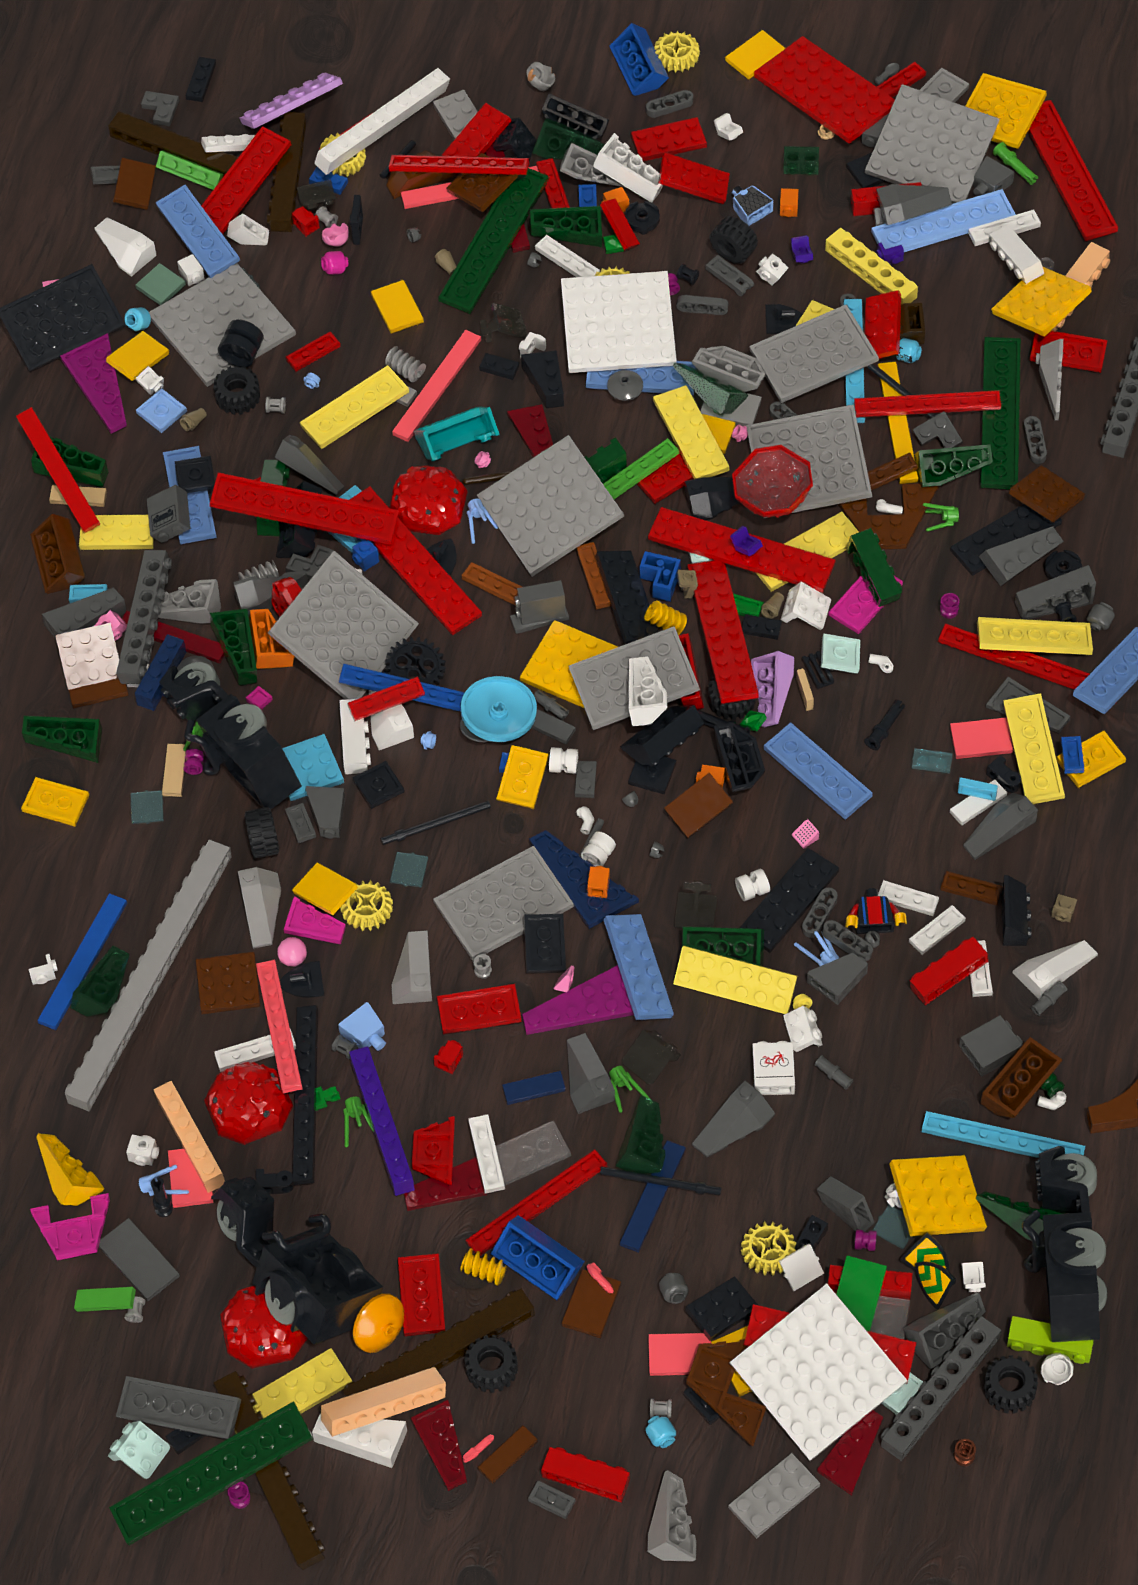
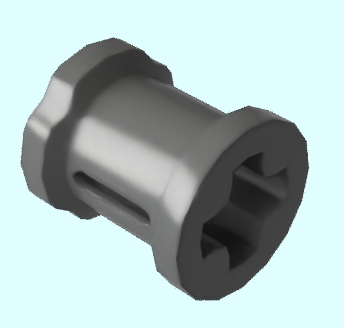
M338 1035L332 1044V1051H338L350 1059L349 1052L356 1050L358 1045L356 1042L351 1043L344 1039L342 1035Z

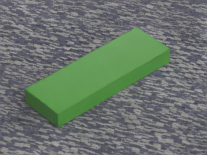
M134 1287L77 1290L74 1309L77 1312L133 1309L136 1289Z

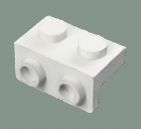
M801 1006L783 1015L790 1041L793 1042L794 1051L798 1052L812 1044L818 1047L822 1045V1033L817 1027V1016L813 1010Z

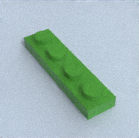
M164 150L160 151L156 167L212 190H214L223 177V174Z

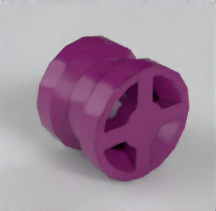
M669 273L670 296L680 291V285L677 283V276Z

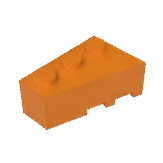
M269 609L250 610L249 613L256 668L293 667L294 655L267 633L276 622Z

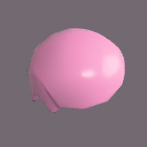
M334 223L330 228H325L322 231L323 242L333 247L342 246L348 240V226L345 223H342L341 226H337Z
M290 937L280 943L277 955L280 962L286 966L296 967L305 960L307 950L305 944L300 939Z

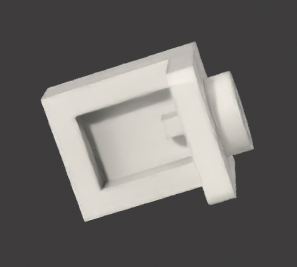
M728 113L714 120L718 135L729 141L736 139L738 135L743 133L742 127L733 123Z
M529 332L526 339L522 340L519 345L520 357L521 354L532 353L535 348L545 351L546 339L539 334Z
M149 366L136 377V381L150 395L154 392L157 393L164 386V378L162 376L159 377Z
M46 954L48 964L29 969L33 985L44 984L47 981L56 979L54 972L58 971L55 959L51 960L49 954Z
M983 1262L961 1263L963 1288L968 1289L969 1292H980L981 1288L986 1287L984 1283Z

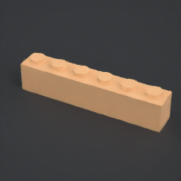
M1091 242L1066 274V277L1092 287L1093 281L1099 279L1102 269L1108 267L1110 251ZM1074 309L1067 316H1071ZM1065 318L1062 321H1060L1051 331H1056L1058 328H1061L1064 325Z
M172 1081L153 1089L159 1105L207 1192L209 1193L220 1188L225 1181L223 1174Z
M432 1367L321 1405V1421L333 1437L443 1399L446 1394V1382L436 1368Z

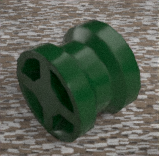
M1052 1073L1040 1088L1046 1090L1047 1095L1051 1098L1057 1092L1062 1091L1065 1085L1062 1081H1058L1057 1076Z

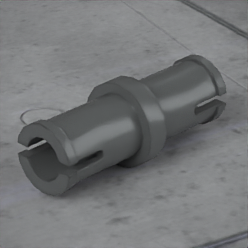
M537 690L534 693L536 702L545 707L547 712H552L561 720L568 716L569 710L557 703L555 698H550L541 690Z
M1058 981L1048 992L1045 991L1042 994V997L1031 1006V1010L1037 1016H1040L1050 1005L1053 1006L1056 1003V1000L1068 990L1061 981Z
M823 1055L815 1062L816 1067L820 1068L828 1075L827 1077L830 1080H835L845 1090L853 1083L852 1078L842 1072L838 1065H833Z

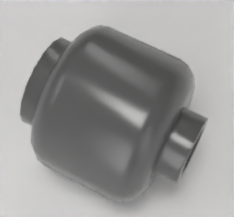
M1102 602L1095 604L1087 617V621L1091 624L1090 628L1098 632L1100 630H1107L1115 617L1113 608Z
M668 1273L659 1282V1289L664 1300L668 1303H681L688 1295V1286L683 1276L679 1273Z

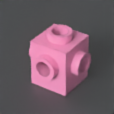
M111 610L107 614L102 615L94 625L111 623L115 641L122 636V633L127 628V624L119 614Z

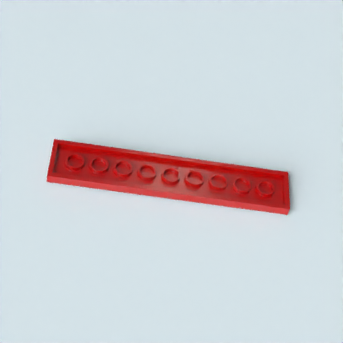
M1051 100L1044 101L1028 133L1085 241L1118 232V226Z
M223 473L217 474L210 500V507L389 545L392 543L399 510Z
M370 486L349 499L351 501L389 508ZM397 518L391 545L371 541L383 558L452 636L482 616L481 610L399 518Z
M663 507L660 508L648 535V540L797 585L803 582L822 593L835 566V559L752 534L749 535L761 540L763 546L756 553L747 556L735 550L730 536L737 531L736 529Z
M714 560L688 564V570H695L698 587L694 590V597L721 704L759 698L725 563Z

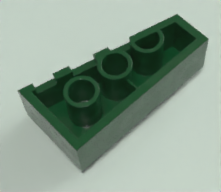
M600 206L530 209L531 236L544 238L548 235L554 240L602 247Z
M50 437L76 482L100 487L104 486L109 473L105 459L87 451L83 452L72 444L67 445L56 437L55 439ZM35 450L31 459L34 473L51 476Z
M616 437L610 440L611 444L607 447L601 446L596 449L597 453L590 458L584 457L603 484L627 467L626 451Z
M264 460L261 482L288 487L287 479L290 478V468H287V465L279 460ZM256 517L258 535H280V521Z
M24 716L22 735L26 743L89 761L99 762L102 736L100 719Z
M683 927L682 946L763 966L764 929Z

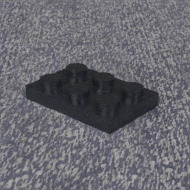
M524 914L526 973L565 972L563 914Z
M734 1276L687 1305L685 1311L709 1341L751 1316L753 1304H758Z

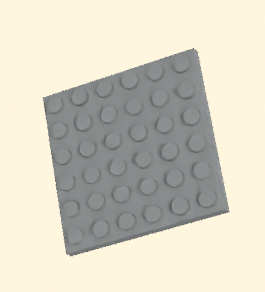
M902 84L866 166L865 173L894 184L921 182L922 186L948 187L952 204L967 200L974 183L975 173L983 162L1000 119Z
M237 263L220 274L203 280L149 312L154 325L207 387L214 383V379H216L217 374H221V370H227V367L230 366L231 368L235 367L223 360L218 353V346L232 320L248 321L262 331L264 339L255 358L296 335L295 329Z
M854 404L746 425L751 453L756 448L782 445L810 462L813 487L808 492L804 502L800 503L792 513L872 497ZM799 474L796 475L797 480H800Z
M569 435L477 494L483 506L532 577L624 517L617 503Z
M333 551L267 633L347 700L361 698L368 689L339 683L343 663L382 672L386 666L385 659H388L386 658L387 653H391V646L396 648V642L402 644L403 638L407 640L419 623L339 554Z

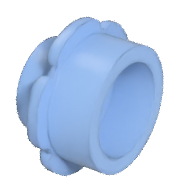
M308 373L303 378L304 384L308 388L314 389V387H319L321 379L316 374Z
M429 731L422 735L421 745L426 750L427 748L433 749L436 743V734H432Z

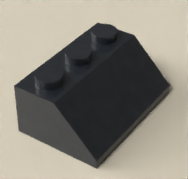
M1004 875L1001 892L1003 946H1027V940L1031 939V927H1028L1027 922L1031 920V910H1027V904H1030V892H1026V885L1009 875Z

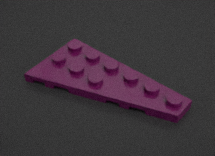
M107 333L60 357L112 434L126 427L127 424L115 368L106 362V357L112 354Z
M617 965L522 1015L526 1035L631 1016L634 1013Z

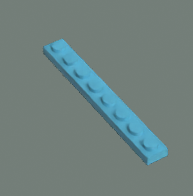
M844 299V305L848 306L863 331L862 299ZM864 368L845 375L846 406L853 405L854 398H864ZM856 417L857 423H865V417Z
M926 1111L922 1127L923 1133L1039 1158V1153L1056 1146H1063L1065 1154L1076 1153L1084 1155L1085 1150L1083 1145Z

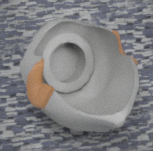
M534 62L527 69L528 81L539 91L544 92L554 84L556 75L552 74V67L545 66L540 62Z

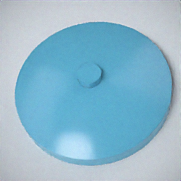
M493 676L481 679L472 684L462 697L461 717L465 726L474 735L488 741L506 742L517 739L530 730L536 719L537 704L533 693L523 683L509 677Z

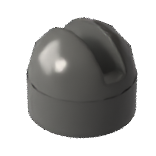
M407 229V237L411 243L420 240L422 234L418 233L420 229Z
M532 252L527 265L534 268L540 266L537 263V260L542 261L540 255Z
M635 791L622 798V801L628 807H634L639 800Z
M654 841L649 856L661 858L663 855L659 853V850L665 851L663 845Z
M870 931L865 935V941L871 944L873 948H876L880 944V935L876 931Z

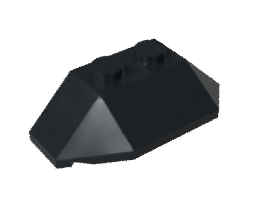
M548 94L542 108L553 134L582 147L602 137L609 123V119L552 94Z
M733 722L714 726L718 754L722 767L725 768V778L728 787L732 792L752 788L765 773L756 738L737 727Z

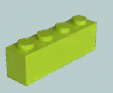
M1012 1316L1007 1347H1011L1015 1351H1031L1035 1355L1061 1353L1068 1356L1075 1363L1084 1364L1090 1362L1094 1340L1052 1342L1050 1323Z

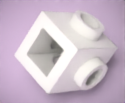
M771 254L768 258L765 256L758 265L760 267L756 272L772 286L780 279L788 267L779 257Z
M132 1135L126 1152L128 1160L140 1166H152L154 1159H157L159 1154L156 1140L147 1135Z

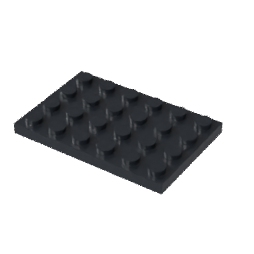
M93 264L0 308V319L29 372L61 358V355L125 327L121 315Z

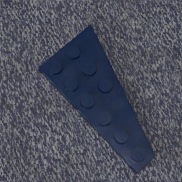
M546 830L529 839L531 846L536 848L572 900L575 910L588 929L603 922L606 916L616 915L639 903L638 897L632 896L625 891L623 886L617 885L611 879L609 881L607 898L588 896L590 866L595 867L593 864L579 857L578 853L564 846L563 842Z

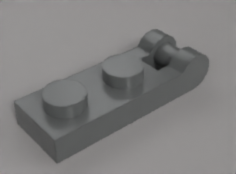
M719 255L706 264V270L735 290L738 296H743L747 289H751L754 286L752 279Z

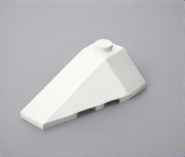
M105 218L95 227L96 233L107 246L118 267L131 277L156 256L154 242L138 231L109 218Z
M648 656L630 658L629 713L632 726L652 724L667 709V692L656 675Z
M369 690V695L376 691ZM402 704L371 715L372 737L378 750L414 738L413 725Z
M1084 940L1029 959L1013 970L1012 973L1040 999L1045 991L1048 992L1058 981L1063 982L1095 958L1098 953Z

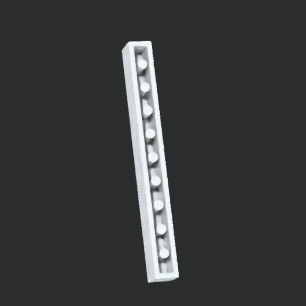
M439 68L435 69L319 150L314 164L326 175L446 92L450 78Z

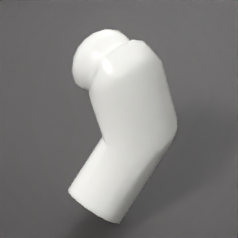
M879 499L876 502L875 507L878 512L902 514V506L888 504L883 499Z
M870 654L869 663L878 664L885 673L893 671V664L887 656Z
M583 806L578 808L576 813L584 821L580 831L583 834H589L594 823V817L590 809Z

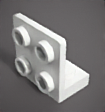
M800 582L789 590L781 620L788 623L798 617L821 630L825 624L831 599L805 583Z

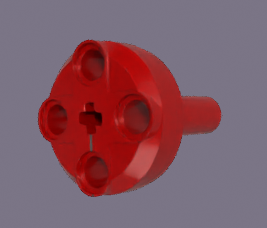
M292 577L283 578L272 583L271 601L279 617L301 591L300 586Z

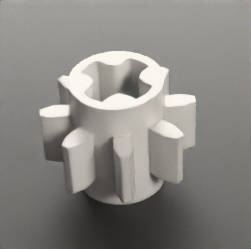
M893 1183L886 1190V1201L892 1208L895 1205L898 1208H902L896 1185Z

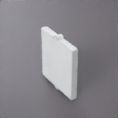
M810 1244L805 1245L779 1261L785 1273L784 1277L787 1278L793 1291L824 1274L818 1261L819 1257L815 1255Z

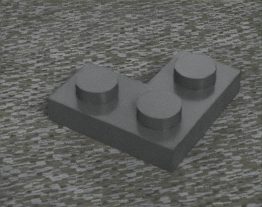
M146 91L141 106L144 109L156 110L153 117L154 124L170 126L179 103V96Z
M944 411L913 429L915 436L922 446L937 437L944 448L957 447L963 443Z
M317 545L310 559L293 554L286 566V572L306 570L307 578L310 580L334 550Z

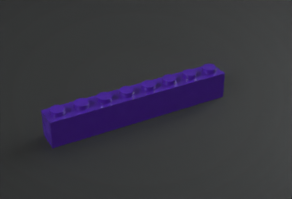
M369 1047L350 1051L351 1065L395 1196L414 1191L413 1177Z

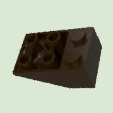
M922 303L901 304L900 340L907 338L917 341L919 345L924 344L925 324Z

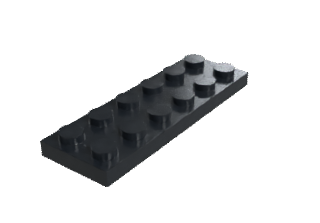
M1023 504L952 545L950 551L973 576L987 568L979 557L985 550L1050 527L1056 528L1061 525L1062 519L1059 518L1055 522H1051Z
M631 550L597 551L595 555L624 645L658 633L656 623L651 624L650 620H644L645 612L650 605Z
M807 848L740 928L764 929V950L771 953L816 900L820 892L838 874L839 867L810 848Z

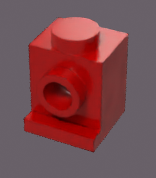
M304 206L297 208L292 213L293 224L305 236L320 228L318 216H314Z
M448 1040L446 1045L440 1048L438 1055L434 1056L435 1067L453 1074L463 1057V1046L457 1041Z

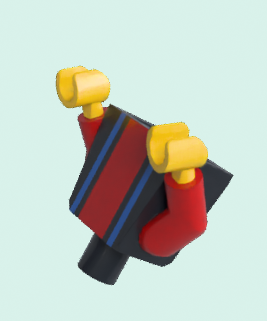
M870 888L866 890V897L859 898V904H855L846 918V927L849 925L855 926L857 934H867L870 931L891 933L894 932V924L896 926H899L901 922L907 924L906 914L900 912L893 903L888 901L886 896H878V890Z

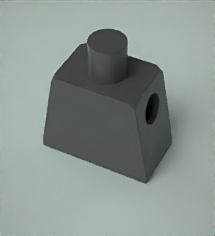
M986 156L974 176V194L980 196L1001 189L1005 190L1013 183L1014 171Z

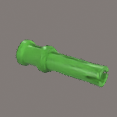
M1004 142L999 143L994 148L993 154L999 156L1005 165H1010L1030 185L1036 182L1035 179H1038V176L1017 158L1016 153L1010 151Z

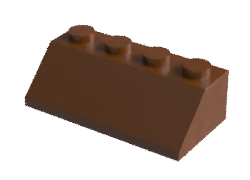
M51 514L30 534L43 586L47 594L70 589V585H77L85 578L70 519Z
M1029 1037L982 1093L980 1104L996 1115L1015 1118L1060 1065L1062 1059Z

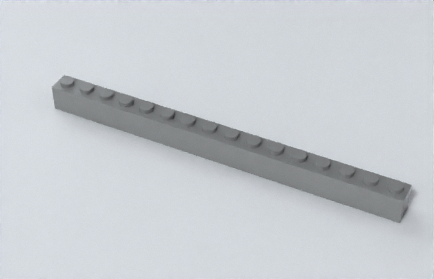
M208 840L206 846H202L198 860L193 862L189 876L184 878L180 892L175 894L171 908H167L163 922L158 924L154 938L149 940L145 954L140 956L136 970L131 972L127 986L122 988L120 998L117 1003L113 1004L109 1018L104 1020L100 1034L95 1036L91 1050L85 1053L82 1066L76 1069L74 1080L71 1084L67 1085L65 1095L69 1104L88 1112L92 1108L232 857L230 847L212 840Z

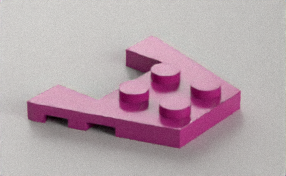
M108 1193L90 1197L92 1215L51 1223L48 1205L30 1209L56 1260L96 1253L98 1251L110 1202Z

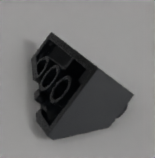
M702 477L685 481V495L693 517L711 520L717 517V514L724 510L728 511L732 509V506L739 503L735 498L733 477ZM750 478L745 480L747 484L751 483Z

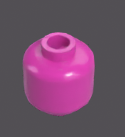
M341 251L327 252L321 258L322 269L329 275L342 274L346 267H348V258Z

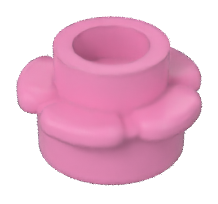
M737 425L732 432V437L736 439V442L744 441L748 436L746 426Z
M483 451L478 453L474 461L478 468L489 465L491 461L489 453Z

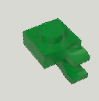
M321 1086L316 1088V1111L328 1107L326 1101L334 1102L341 1099L336 1086L324 1091Z

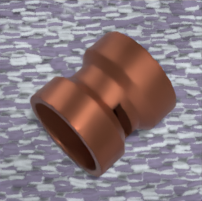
M961 1439L956 1443L954 1459L957 1464L969 1466L973 1463L976 1453V1446L973 1441Z

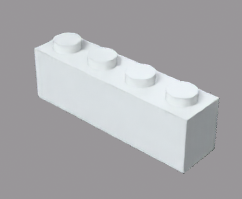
M1008 224L989 234L991 248L993 251L998 252L1002 261H1006L1010 270H1014L1018 279H1022L1027 284L1044 274L1041 261Z
M356 699L340 700L345 774L362 773L368 770L367 765H371L370 754L366 752V749H370L369 737H365V733H369L368 721L364 722L363 718L354 722L347 705L348 702Z

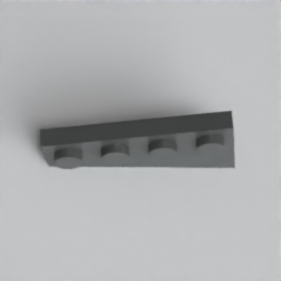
M1007 677L987 702L986 708L1006 715L1003 700L1035 695V693ZM1042 698L1049 730L1060 733L1070 721V715Z

